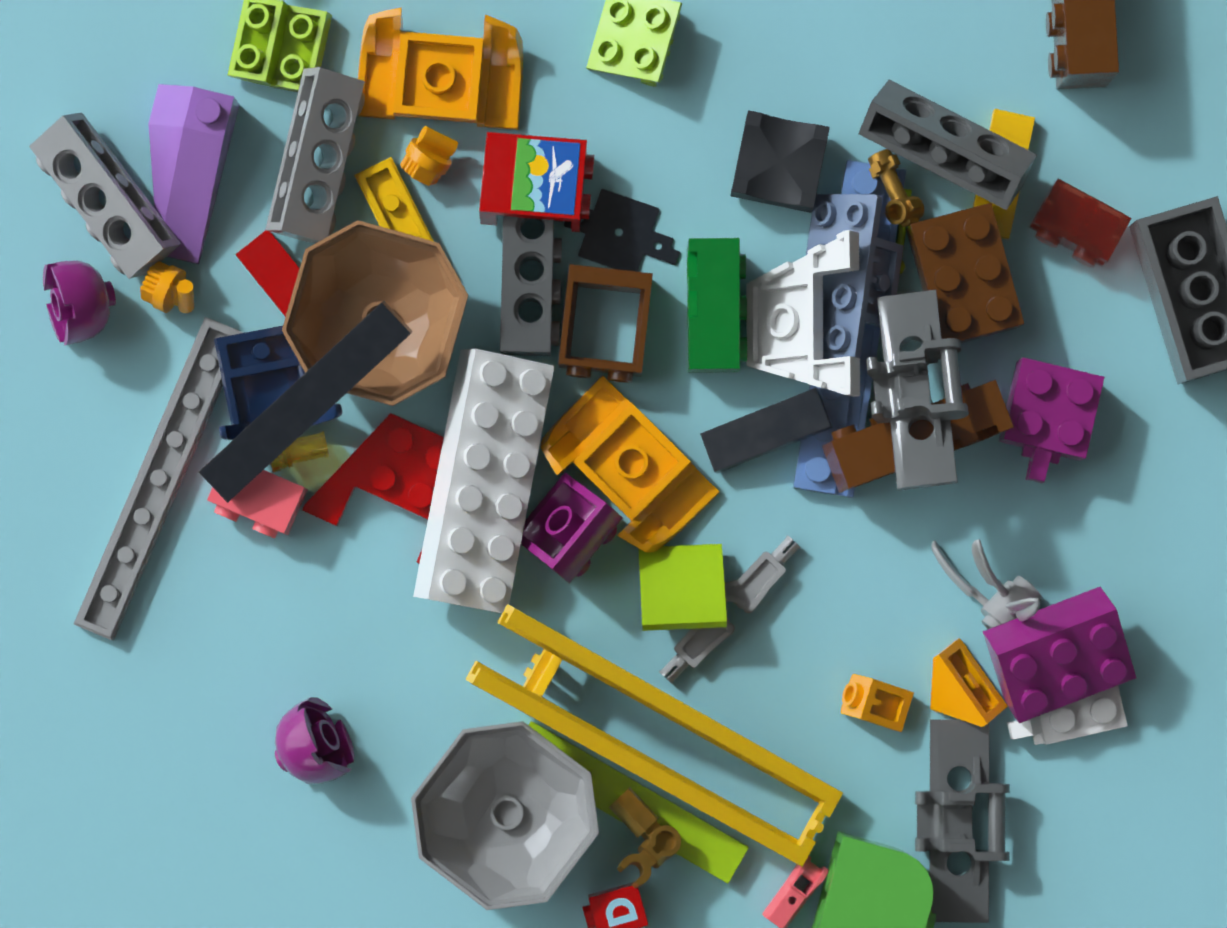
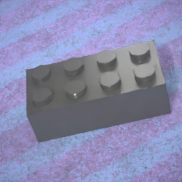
M1218 196L1136 220L1129 228L1177 385L1226 371L1227 225Z

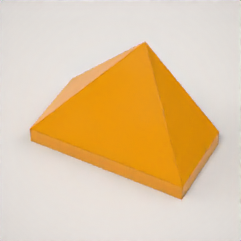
M960 638L933 658L931 710L983 727L1008 707Z

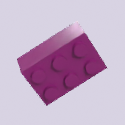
M1101 586L1042 608L1026 621L1014 619L983 631L1003 698L1019 724L1137 678L1117 609Z

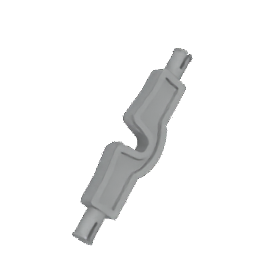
M787 535L785 540L771 554L765 551L738 580L725 583L726 602H733L740 609H743L745 613H752L769 589L786 572L783 565L801 547L795 542L786 553H783L793 541ZM727 618V627L691 629L674 647V651L677 654L659 673L665 677L674 666H677L667 678L673 684L674 680L689 665L695 668L715 647L729 637L735 630L734 625Z

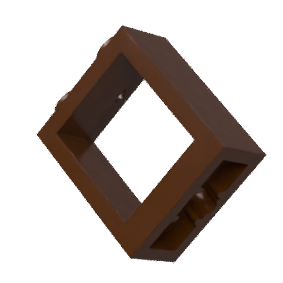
M569 264L558 362L559 368L567 369V376L591 378V372L608 373L607 380L623 383H632L633 376H642L653 273ZM578 287L640 294L632 363L571 356Z

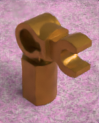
M629 787L609 808L637 838L641 835L645 840L638 847L639 854L626 856L617 867L619 872L623 871L628 865H634L639 869L640 876L632 884L636 889L649 880L651 867L659 868L666 860L678 852L681 846V837L673 827L667 825L660 826L656 821L659 817Z

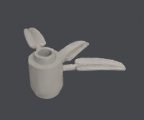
M980 539L973 542L972 554L981 576L987 584L997 589L996 594L990 600L975 587L971 586L952 566L935 540L932 542V551L949 578L967 596H973L983 605L981 612L985 618L981 622L987 630L1014 619L1026 621L1036 614L1040 607V601L1043 599L1042 595L1021 576H1017L1013 581L1008 580L1003 585L994 575L985 556Z

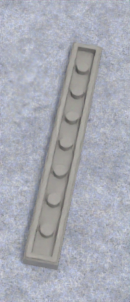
M204 318L73 623L74 625L109 640L115 639L223 387L214 339L243 332L210 318Z

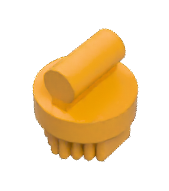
M424 126L419 137L412 138L405 150L407 154L400 163V166L411 178L427 186L434 185L438 182L441 175H445L452 164L450 156L455 153L458 141Z
M160 261L152 265L147 271L142 286H140L141 299L164 313H168L175 305L178 306L179 311L182 313L192 312L194 310L193 283L186 280V271L174 265H166Z

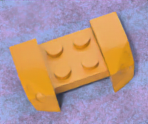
M402 7L369 15L363 29L357 78L365 81L362 91L365 95V102L358 116L394 120L395 116L468 122L477 123V127L519 130L523 84V41L517 28L485 15L483 38L403 31Z
M603 375L560 417L541 441V449L556 475L563 473L574 463L631 520L617 536L647 553L658 551L672 540L720 493L696 469L691 461Z

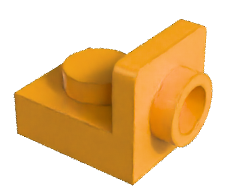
M852 674L842 694L841 714L902 732L914 692L873 678Z

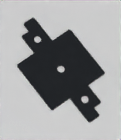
M601 189L594 210L590 209L589 219H584L580 225V232L585 233L578 256L613 269L638 272L644 254L676 265L680 251L671 248L674 241L673 238L652 231L660 210L659 208L606 189ZM565 221L564 226L571 229V221ZM616 229H621L623 231V234L621 236H617L615 234ZM660 242L662 244L661 249L656 250L654 244Z

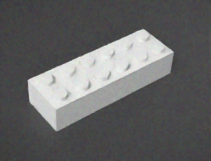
M480 349L460 350L413 597L496 613H503L507 604L510 603L554 372L553 365Z

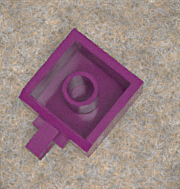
M1024 357L1016 362L1006 404L1014 427L1000 433L999 442L1022 447L1021 456L1030 458L1026 480L1044 483L1049 463L1058 465L1060 457L1077 461L1086 459L1104 376Z

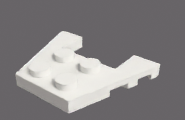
M847 230L837 234V239L826 245L819 244L808 250V255L793 263L786 262L746 284L748 367L844 395L860 396V358L848 356L823 359V275L859 270V233Z

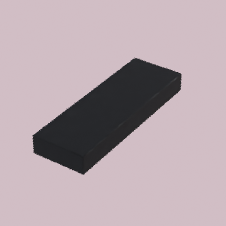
M813 388L700 433L714 472L720 473L833 427L819 390Z

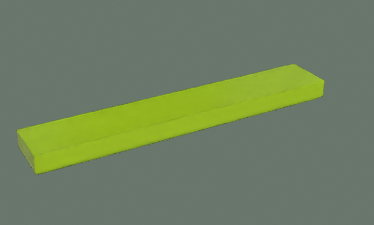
M530 721L529 726L591 773L596 808L621 821L609 806L630 787L659 817L656 821L660 826H671L678 831L681 837V846L676 853L677 855L728 884L749 849L747 845L544 727Z

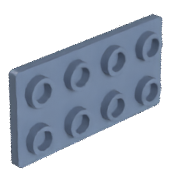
M816 194L811 214L806 255H808V250L819 244L826 245L837 239L836 235L843 231L851 230L859 233V270L823 275V359L848 356L860 358L865 324L880 327L877 298L897 295L904 245L877 238L882 206L881 196L875 194Z

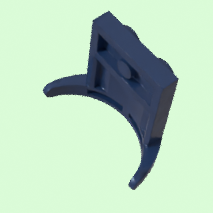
M283 326L214 339L231 425L219 427L222 439L231 441L236 438L305 374L282 332ZM334 404L312 426L340 417L343 413L341 405Z

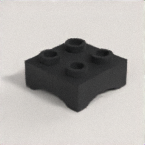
M748 110L730 196L812 213L830 127L786 120Z

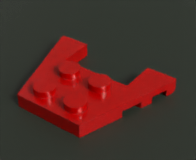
M390 413L306 502L302 511L338 526L355 488H359L428 520L444 437ZM421 550V552H420V554H419V557H418V559H417V561H416V563H418V564H420V559H421L422 550Z

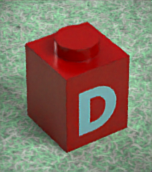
M634 882L589 894L588 900L590 905L582 907L587 927L640 928L647 926L648 920L639 888L635 889L632 886Z

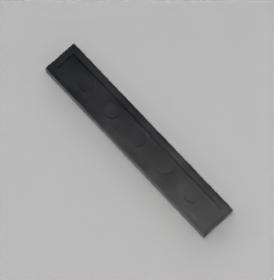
M382 301L207 463L199 473L228 503L413 331L385 301Z

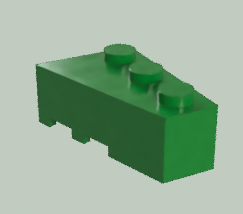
M689 238L686 249L688 373L738 372L740 362H747V337H740V321L747 320L746 295L740 296V279H746V254H740V238Z

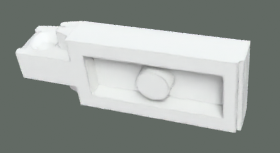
M1118 686L1020 724L1017 720L1007 722L1010 739L1014 740L1033 736L1034 745L1052 744L1128 726Z

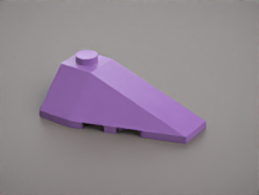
M158 84L148 123L154 207L181 243L167 257L200 264L240 106L234 96L192 86Z

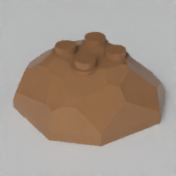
M357 220L305 249L282 332L306 373L382 301H385L413 332L348 391L347 394L395 406L446 377L469 296L440 243Z

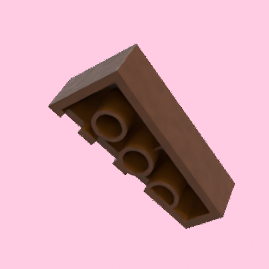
M996 380L972 389L969 383L961 385L963 403L968 405L969 415L961 419L951 420L954 451L989 439L1014 427ZM931 399L932 405L946 404L945 399L939 400L934 403ZM871 418L869 419L871 426L857 431L853 424L831 433L833 441L823 445L822 448L839 493L895 473L890 422L878 424ZM918 420L911 425L909 434L914 439L924 440L931 436L934 426L927 420Z

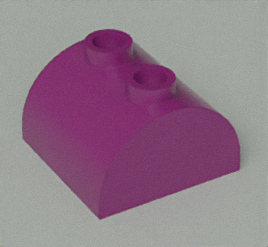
M564 473L525 520L521 545L570 584L575 577L586 573L591 564L590 558L598 548L613 540L617 533V525L623 518L606 502L567 473Z

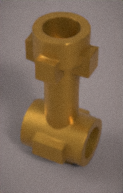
M885 149L870 156L867 160L871 166L869 169L872 178H881L891 199L885 207L887 220L895 225L901 224L902 227H908L912 223L919 222L924 215V204L916 196L907 197L896 172V169L899 168L898 165L901 164L897 155H893L890 150Z

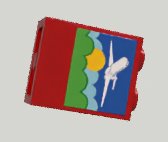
M487 132L479 207L480 224L497 226L499 215L571 221L572 232H580L581 219H589L591 194H583L585 179L593 180L595 155L587 154V140Z

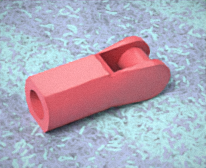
M809 855L803 867L796 864L762 915L779 928H787L809 897L823 882L829 869L825 866L822 868L816 866L811 862V856ZM801 875L810 881L803 892L794 886Z

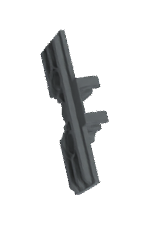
M936 290L878 297L884 362H878L876 357H869L866 359L867 373L874 382L875 401L871 402L872 418L878 424L890 422L897 490L957 484L951 420L961 419L969 415L968 405L963 403L958 361L961 341L955 338L942 339ZM914 340L922 343L921 347L915 351L901 352L903 345L909 341ZM941 359L946 404L932 405L928 365L938 363V360ZM918 420L929 421L934 426L931 436L924 440L914 439L909 434L910 427L914 422Z
M930 719L929 791H915V804L917 805L915 851H929V876L933 885L931 911L936 914L935 922L989 923V861L1010 860V852L1005 851V793H1010V784L989 783V723L980 727L963 720ZM957 766L965 767L971 775L969 786L962 791L953 790L947 782L949 771ZM976 793H988V850H975V839L972 838L973 805H975ZM964 851L970 857V868L962 875H954L947 867V859L953 852Z

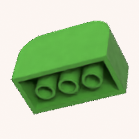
M837 831L828 864L829 871L824 879L811 928H934L936 914L931 911L933 885L925 867L917 859L899 848Z

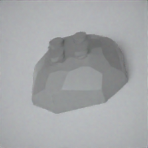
M524 721L463 729L411 797L419 859L486 910L548 902L599 834L591 773Z

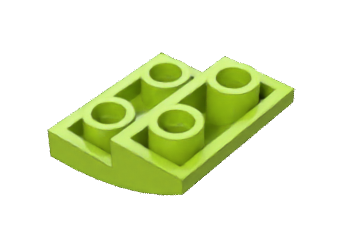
M244 0L227 75L260 85L298 92L303 69L321 67L332 15L327 11L291 6L280 0Z
M722 544L663 546L658 551L651 553L644 552L638 548L642 631L727 627Z

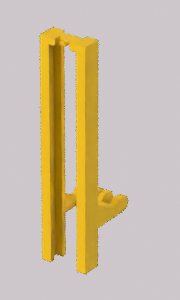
M507 604L497 623L543 648L540 655L535 653L531 659V662L535 665L533 669L526 668L523 675L527 680L523 686L478 661H475L468 673L467 681L803 867L816 843L813 840L816 832L820 833L823 831L824 825L822 822L825 816L830 818L843 792ZM562 660L818 802L800 838L796 839L542 697Z

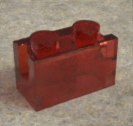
M1058 178L1051 185L1029 228L1037 232L1035 237L1042 243L1053 248H1057L1060 244L1073 251V259L1085 266L1094 268L1095 264L1102 267L1104 263L1109 261L1132 218Z

